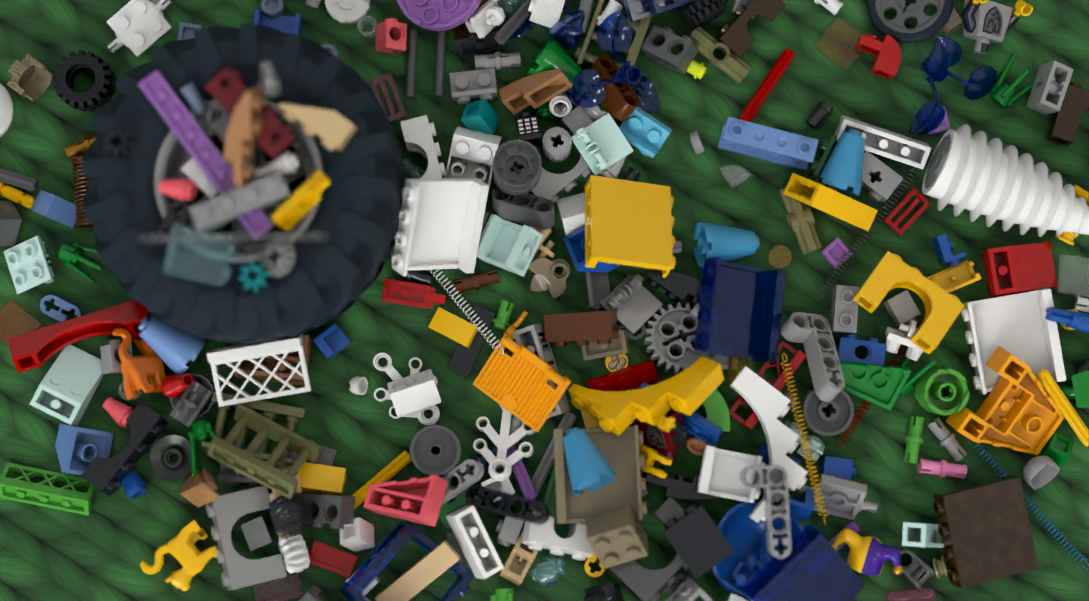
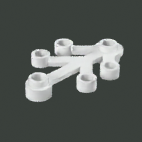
M378 353L374 357L373 364L377 370L385 371L393 381L403 378L392 366V358L387 353ZM413 357L409 360L410 375L419 373L423 366L421 359L418 357ZM381 358L387 359V365L384 367L379 365ZM414 360L420 362V366L416 369L411 366ZM434 376L435 383L437 386L438 380L436 376ZM377 388L374 391V398L377 401L391 400L389 390ZM380 390L385 392L383 399L377 397V392ZM436 405L402 416L392 415L394 406H391L389 409V415L394 419L413 417L418 418L424 425H433L440 417V411ZM428 409L433 412L431 418L424 416V412Z
M501 405L500 408L503 410L500 436L493 429L487 417H479L476 421L478 430L484 432L498 448L497 458L488 449L484 439L478 438L473 443L475 452L481 454L489 463L488 472L491 478L496 481L506 480L511 475L512 466L523 457H530L533 454L534 450L529 442H522L519 445V449L508 457L507 450L525 435H533L536 432L533 429L525 430L527 425L523 422L522 426L509 436L512 413ZM482 421L487 422L485 427L479 426ZM479 443L484 444L482 449L476 448ZM524 447H530L529 452H522ZM504 467V471L497 473V468Z

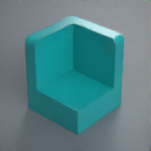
M486 99L466 103L461 121L470 130L493 134L499 117Z

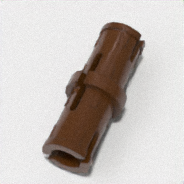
M496 269L479 274L474 272L471 273V276L452 280L453 288L456 287L454 291H459L458 293L473 289L477 291L480 290V287L500 283Z

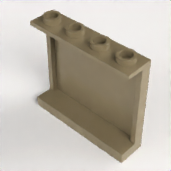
M638 425L627 427L619 436L611 432H605L602 428L584 429L616 472L617 478H612L613 481L591 492L590 490L583 489V494L575 496L572 492L563 438L566 436L565 432L570 429H553L557 524L586 523V518L626 505H630L638 520L642 521V515H647L646 501H642L641 492H646L645 478H640V468H645L644 454H639V445H643V431H638Z

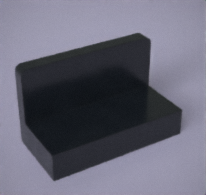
M466 24L453 28L459 60L475 57L474 55H486L504 51L503 45H500L494 39V36L500 30L499 26H495L484 38H479L476 32L470 33Z

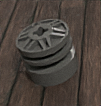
M517 139L509 140L497 149L493 158L492 171L493 179L500 190L509 195L520 196L531 192L536 187L542 168L541 156L536 147L527 141ZM517 166L518 170H521L520 174L517 175L513 171V167Z

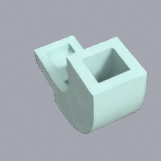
M903 522L902 546L943 548V538L938 532V524Z

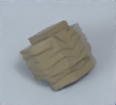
M29 54L21 62L15 60V63L10 67L11 69L8 70L13 77L7 85L24 98H29L33 102L42 97L53 79V74L48 71V68Z

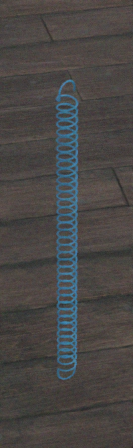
M979 444V445H981V446H980V448L976 451V453H977L979 450L983 449V448H984V450H985V447H982V444ZM986 453L983 458L990 455L985 462L993 458L992 461L988 464V466L995 461L997 463V460H994V457H991V454ZM998 466V467L994 470V472H995L996 470L1002 468L998 474H1000L1001 472L1005 471L1004 474H1003L999 479H1001L1003 476H1005V475H1007V474L1009 475V473H1006V470H1003V467H999V466ZM1027 496L1029 498L1025 503L1031 501V503L1026 508L1034 504L1032 503L1033 499H1030V496ZM1039 509L1041 511L1035 518L1044 513L1042 509ZM1043 515L1038 521H1040L1044 517L1048 518V516ZM1046 518L1044 522H1046L1047 520L1050 521L1046 526H1044V528L1047 527L1049 524L1053 523L1052 526L1047 530L1049 531L1051 528L1055 526H1053L1054 522H1051V519ZM1055 528L1050 534H1052L1056 530L1060 531V529ZM1059 531L1057 532L1056 535L1062 533L1061 536H1060L1057 540H1059L1061 537H1063V536H1062V535H1063V532H1059ZM1067 541L1066 544H1071L1068 548L1065 549V551L1068 550L1070 547L1074 546L1073 549L1068 553L1070 554L1073 550H1075V545H1072V542ZM1076 551L1071 557H1073L1077 553L1081 554V552ZM1079 554V556L1074 559L1076 560L1080 556H1083L1082 559L1079 562H1077V564L1084 560V555Z

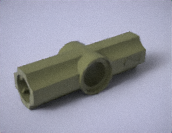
M698 26L689 36L694 41L693 45L698 52L708 59L712 66L718 67L738 84L743 81L752 69L732 53L726 44L718 42L701 27ZM721 51L724 53L725 58L717 60L713 56V52Z
M785 188L781 189L779 193L787 212L786 219L792 233H795L802 255L821 249L822 246L814 228V217L809 206L783 194Z

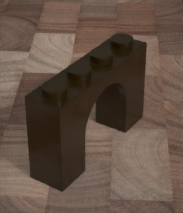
M1069 82L1060 111L1052 115L1046 140L1066 146L1075 141L1081 116L1089 109V90L1083 89L1082 85Z

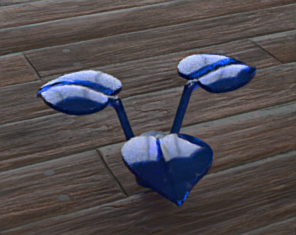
M565 1L563 6L565 17L551 28L543 25L540 26L548 31L554 39L559 38L565 49H570L580 42L578 35L582 34L585 13L582 10L569 13ZM531 14L509 39H515L527 34L537 24L529 21Z
M616 11L606 17L601 23L597 33V40L602 50H611L612 55L622 62L624 66L618 69L616 78L600 81L599 74L594 70L586 69L580 71L572 83L571 101L575 105L584 108L598 106L606 97V91L602 85L620 82L622 84H630L640 100V105L638 106L646 113L660 111L659 97L652 82L647 77L642 76V71L638 66H630V61H626L617 53L627 50L631 45L632 31L623 12Z
M937 35L930 56L921 65V70L929 76L926 81L931 86L936 103L928 101L920 108L911 124L909 133L911 135L930 133L940 126L945 117V110L940 107L942 102L934 81H943L948 75L967 86L964 90L966 98L978 100L987 95L994 87L997 78L996 71L991 66H980L972 72L969 81H965L948 71V67L954 66L959 62L962 56V47L952 38Z

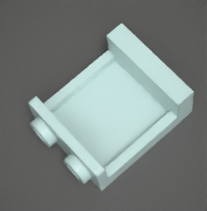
M491 214L480 236L477 258L524 277L543 235L527 225L521 226Z

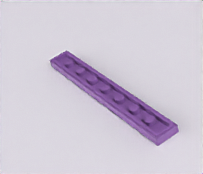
M156 70L139 82V87L219 194L222 195L240 188L241 186L233 185V170L224 161L222 155L159 71ZM261 208L237 217L249 234L253 232V235H255V232H257L259 236L260 232H262L264 235L265 232L275 227Z

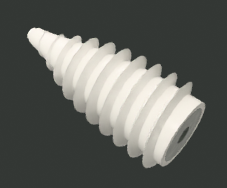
M968 124L960 126L956 131L953 129L948 130L939 141L928 163L922 184L923 194L938 199V211H941L949 203L953 205L955 217L966 209L969 210L970 222H974L980 214L985 215L986 227H990L998 219L1002 220L1004 232L1009 230L1013 224H1019L1020 235H1024L1030 227L1037 228L1038 237L1043 236L1047 230H1056L1057 237L1063 232L1075 233V236L1078 234L1089 235V206L1086 205V200L1083 197H1075V189L1072 184H1066L1062 187L1060 173L1053 172L1048 175L1046 163L1039 162L1033 166V159L1029 153L1018 157L1017 148L1014 145H1010L1003 149L999 138H994L987 143L984 131H978L971 136V129Z

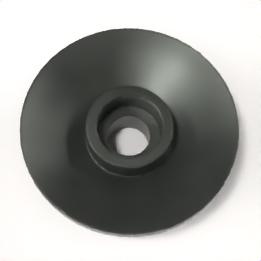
M167 435L154 444L150 453V464L156 475L167 481H179L186 478L192 472L191 448L188 439L180 435ZM174 453L179 456L177 462L171 460V456Z

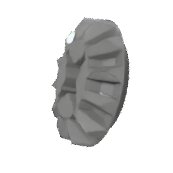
M274 238V242L266 243L264 250L260 251L262 255L261 259L258 260L260 264L263 263L265 265L264 272L271 274V277H281L292 269L296 258L295 249L290 242H286L284 239L281 242V239H278L277 243V239ZM276 252L280 255H284L280 256V258H277V262L270 260L272 259V257L276 256Z

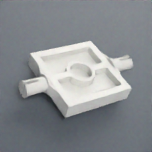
M131 0L107 21L117 37L107 47L111 49L112 53H115L122 45H125L137 57L140 56L172 28L162 12L172 2L170 0H160L157 4H154L149 0Z

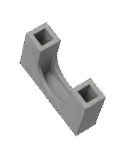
M579 105L562 118L561 123L573 136L576 134V131L582 127L589 126L593 121ZM582 155L577 165L566 173L555 174L541 168L539 182L530 193L556 203L560 199L558 197L560 193L564 190L569 192L577 185L576 180L581 176L586 178L593 172ZM517 166L513 167V171L517 175L520 174L521 170H518Z
M266 486L220 495L217 500L206 504L208 517H212L214 525L211 527L213 540H217L219 548L216 550L217 560L223 566L224 572L221 573L222 583L224 587L227 586L228 590L287 577L282 554L256 560L247 559L237 553L231 541L232 528L241 516L270 508V497Z

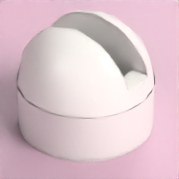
M356 376L349 381L351 393L364 395L367 392L368 381L366 377Z

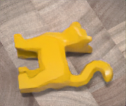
M193 520L182 528L176 537L158 547L154 554L153 565H149L143 560L140 563V568L146 574H155L163 566L164 554H172L182 565V568L173 571L166 578L165 582H170L173 586L185 592L191 588L192 578L204 569L210 559L213 557L217 558L216 550L219 548L215 545L202 552L198 550L195 542L199 539L204 540L208 537V534L198 525L196 520Z

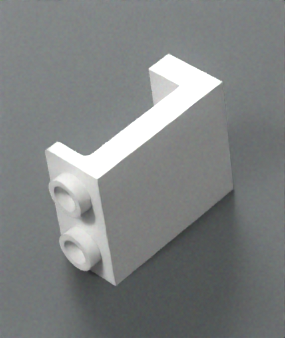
M706 445L704 447L696 492L754 503V499L759 498L761 487L752 488L743 485L739 477L740 472L746 466L765 465V462H761L762 456H753ZM754 470L747 472V482L751 484L757 480V473Z

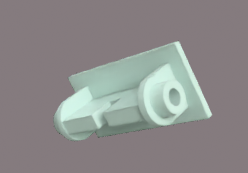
M786 420L785 426H787L797 435L803 434L797 433L799 430H801L796 428L799 425H796L795 422L790 423L788 420ZM807 433L801 435L809 436L801 441L810 440V442H800V439H802L800 437L796 441L800 445L811 444V446H800L797 453L803 457L807 456L804 454L813 453V455L806 458L814 457L812 461L816 462L820 454L822 455L825 446L823 442L814 435L810 436ZM803 447H806V448H804V449H812V450H811V451H808V452H806V453H804V452L807 451V450H802V448H803Z

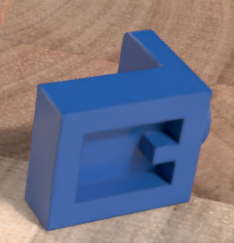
M946 234L932 239L940 265L947 263L948 267L962 263L961 259L967 256L966 252L952 255L953 244L950 238L946 237Z

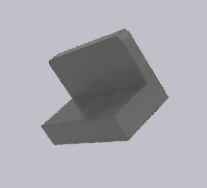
M585 272L589 310L604 309L600 302L610 294L608 272Z

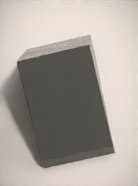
M0 201V246H15L22 218L12 201Z

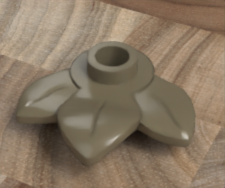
M541 257L530 263L528 268L535 273L530 283L531 291L541 292L549 290L553 298H557L566 290V278L571 271L570 265L566 260L561 258L550 260L546 257ZM557 266L563 267L561 272H555V268Z

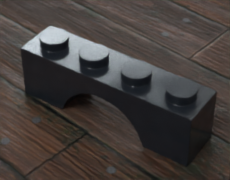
M142 402L137 405L126 419L130 428V439L124 450L114 457H96L81 475L109 497L119 490L121 482L128 474L134 471L137 462L150 451L153 442L165 432L166 426L169 424Z

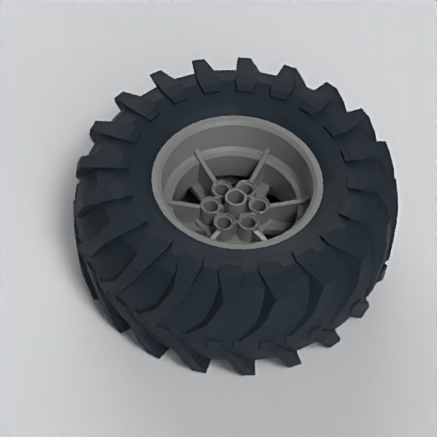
M241 24V29L213 26L194 30L195 38L168 41L150 51L154 59L153 61L129 69L114 84L121 91L119 95L100 108L93 120L91 128L99 132L88 151L83 155L81 175L89 176L82 206L86 222H93L94 224L93 232L97 253L106 266L110 265L113 268L114 276L131 298L144 305L150 313L160 320L192 335L215 339L218 342L253 344L259 341L273 342L306 334L316 327L342 315L353 305L356 299L376 281L383 269V261H386L396 243L395 235L398 231L399 212L403 200L402 192L405 187L402 173L403 162L397 138L387 114L363 79L344 61L334 56L315 41L290 32L286 34L265 25ZM225 67L230 71L235 68L244 78L241 83L247 89L251 86H261V94L264 98L263 106L266 107L269 104L278 114L275 119L281 125L286 122L295 132L292 137L296 141L291 146L297 151L296 156L300 166L297 167V173L283 174L287 184L290 185L303 176L306 177L307 181L318 170L323 172L331 181L321 193L322 199L289 231H283L286 235L290 232L291 236L293 231L295 234L299 231L300 235L302 232L306 235L307 231L309 234L313 231L314 236L317 231L320 240H327L319 241L318 234L316 233L314 242L312 233L311 242H309V235L307 233L306 242L304 234H302L300 242L298 233L297 242H295V235L293 233L291 242L290 234H288V242L295 249V263L292 269L284 276H270L266 278L265 283H267L268 287L260 286L259 292H255L253 286L248 290L244 289V285L247 282L240 281L238 277L243 276L244 273L241 267H250L251 261L255 262L256 267H259L260 262L258 260L261 259L262 255L260 251L264 250L268 242L258 244V239L253 242L251 236L249 243L248 235L246 234L248 231L237 217L231 220L232 232H234L235 236L237 233L236 243L233 235V245L224 242L220 243L219 240L216 243L215 238H213L211 243L210 235L208 236V243H206L205 234L203 243H201L200 234L198 243L196 242L195 235L194 242L192 243L190 235L189 243H187L186 234L188 237L189 233H191L193 239V234L196 233L198 238L199 233L192 215L184 232L186 233L184 243H182V239L174 247H166L161 242L158 243L157 234L168 208L172 203L181 201L160 193V181L162 179H190L181 168L192 156L138 85L139 82L156 70L159 71L210 141L213 142L219 136L208 123L206 113L210 107L222 105L205 86ZM191 82L194 83L193 85L202 99L207 100L206 105L208 107L198 114L190 111V105L179 91ZM285 103L334 110L358 129L341 152L336 148L331 151L320 143L323 138L315 134L312 137L301 128L304 124L297 119L293 123L282 115L284 110L278 105ZM219 113L214 115L217 121H223L222 115ZM119 127H123L125 129L124 135L129 132L134 134L130 139L136 146H131L129 156L121 153L120 158H117L114 155L115 150L106 152V148L109 146L103 139L109 137V129L118 132ZM253 139L255 148L252 158L254 159L253 165L256 170L267 166L271 161H266V151ZM116 140L115 144L118 146L123 145L124 140ZM254 175V177L252 178V180H251L250 182H248V183L250 184V183L255 182V181L260 180V179H256V177H255V175ZM204 195L192 205L190 204V201H188L186 204L189 207H192L194 205L207 201L210 198L207 195ZM286 201L261 209L272 220L270 216ZM183 209L175 212V221H178L180 215H184ZM172 227V229H171V231H170V233H172L173 237H174V227ZM241 232H243V233H244V237H245V234H246V242H245V243H244L243 234H242V236H241V242H239L238 233H239V235H241ZM153 233L154 238L156 234L155 244L153 243L152 235L150 244L148 241L139 240V237L142 240H150V234ZM276 252V256L272 257V259L270 260L277 262V258H280V256L284 255H280ZM253 272L254 275L250 279L256 282V278L260 277V275Z

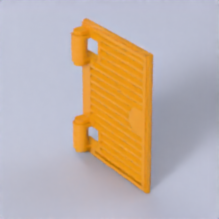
M505 333L497 344L498 346L502 343L500 345L501 348L497 347L494 349L473 382V385L538 433L568 388L571 380L566 376L562 377L555 372V368L522 344L518 345L511 340L512 337ZM505 348L514 353L512 357L504 351ZM549 380L556 383L558 387L555 389L548 384Z

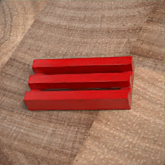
M913 188L883 220V223L887 224L900 237L931 202L917 189ZM915 195L917 198L893 223L891 219ZM922 201L924 204L899 229L897 225Z

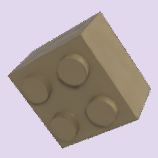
M630 505L586 518L587 540L604 569L648 556L647 534Z

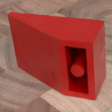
M1050 242L1005 246L981 252L989 297L1058 287Z

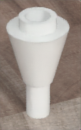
M287 150L267 166L256 169L254 175L256 179H260L277 172L282 174L297 173V167L300 166L295 153L291 154Z

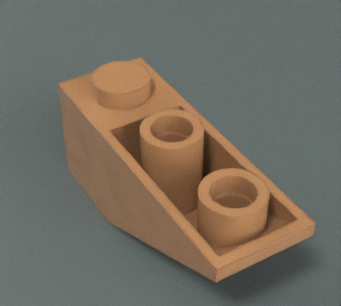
M197 468V475L195 477L191 472L178 488L179 494L196 507H201L220 497L217 490L218 486L213 479L214 476L204 468L202 471Z

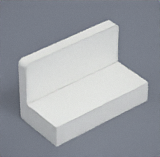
M431 369L387 383L389 395L397 416L441 403Z

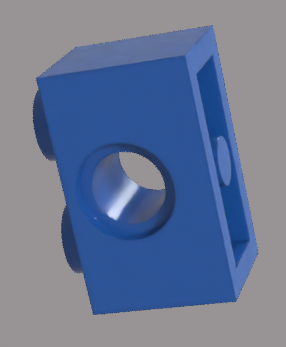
M844 334V337L837 338L836 350L841 361L884 365L886 344L880 343L881 339L867 337V341L858 340L857 335ZM858 346L865 350L866 354L863 359H859L855 355V349Z

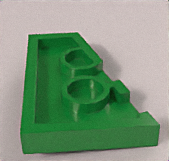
M839 360L845 380L843 390L887 410L892 409L912 372L911 368Z

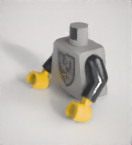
M965 0L964 10L961 13L964 27L963 35L976 40L974 53L988 54L989 43L1002 42L1008 31L1020 19V15H1030L1033 7L1024 0H1018L1015 4L1016 10L1012 11L1013 7L989 0Z

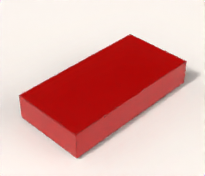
M314 540L309 553L311 564L346 578L351 577L358 556L318 540Z

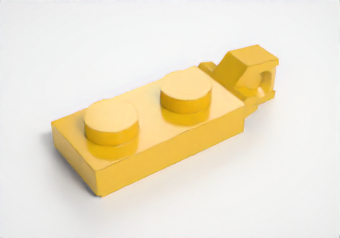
M318 170L270 218L274 223L289 231L322 199L320 195L331 181L323 172Z

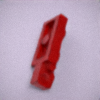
M385 279L381 301L433 309L434 304L446 305L447 296L435 294L436 288L428 285Z

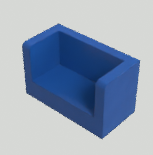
M255 9L253 25H265L286 34L290 32L302 35L303 17L301 14L296 13V17L281 15L278 18L271 19L264 16L260 9Z

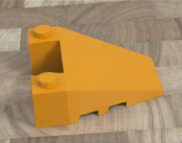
M998 346L985 364L1001 375L997 384L976 413L964 407L961 411L951 414L945 422L973 442H983L996 447L1002 446L1015 451L1038 455L1065 417L1052 398L1045 392L1040 381L1031 372L1030 367Z

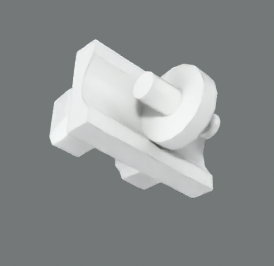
M488 0L465 21V24L470 33L476 32L479 38H484L495 26H499L504 22L506 15L503 8L498 6V0Z
M911 320L908 325L900 323L899 330L887 326L885 331L886 351L897 354L900 345L903 344L908 346L905 356L918 361L922 352L925 351L910 341L917 331V322Z

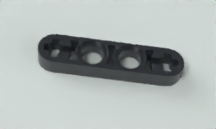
M473 486L466 492V502L469 505H474L475 509L536 525L546 523L550 517L549 508L539 501L480 486ZM481 495L486 498V501L484 502L479 499L475 501L473 498L474 496ZM497 497H501V506L499 508H493V500ZM521 502L523 505L522 510L514 514L512 510L514 504ZM529 508L534 511L541 510L542 514L535 516L529 512Z

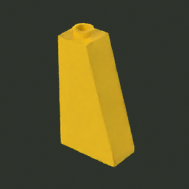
M792 173L783 193L866 231H869L878 210L795 173Z

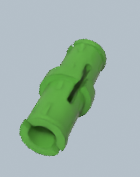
M910 416L908 436H905L904 440L907 442L903 459L905 463L918 464L920 445L924 441L922 439L925 418Z

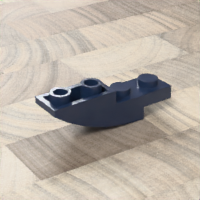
M623 0L629 22L697 1Z

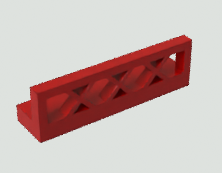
M781 340L757 372V375L765 380L764 371L767 368L776 367L777 378L767 383L780 392L787 383L785 382L787 378H784V375H786L785 377H791L805 359L806 354L800 350H795L785 341ZM782 347L793 354L789 362L782 364L791 363V365L779 364L778 353ZM775 358L776 364L770 365V363ZM779 366H785L784 368H792V369H789V370H787V371H785V372L783 373V371L786 370V369H783V370L780 372V367H779ZM740 395L730 408L729 415L748 430H752L759 419L750 405V414L745 420L734 413L740 404H747Z

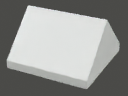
M585 192L557 201L565 236L585 226Z

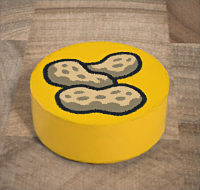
M626 354L606 357L605 366L610 372L626 368L628 366V358Z

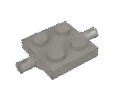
M822 474L818 482L821 485L814 487L822 488L816 492H823L815 497L824 496V498L817 501H825L824 503L814 501L815 511L820 508L817 506L826 505V507L819 510L827 509L823 513L854 520L857 513L862 509L874 513L877 511L878 503L865 500L868 485ZM803 485V487L800 490H798V493L803 494L806 488L811 489L812 487Z

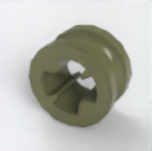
M941 556L939 560L933 558L932 562L937 578L940 579L942 575L948 577L947 570L949 568L944 556Z

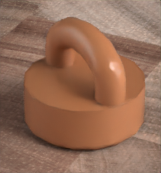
M692 434L687 441V448L695 455H703L704 447L706 445L710 446Z

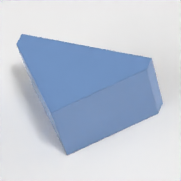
M40 190L32 211L73 229L77 223L76 217L78 215H76L77 211L75 209L77 207L75 204Z

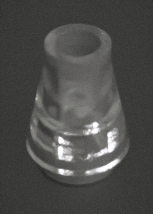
M273 61L260 62L258 64L259 86H261L263 98L269 99L282 95L281 90L283 86L274 68Z

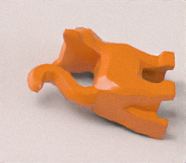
M115 328L112 332L113 336H121L123 339L118 348V353L121 360L123 387L127 400L137 398V390L140 389L145 393L161 392V383L165 378L164 361L143 339L135 338L133 341L143 356H130L127 353L131 345L130 333L124 328Z

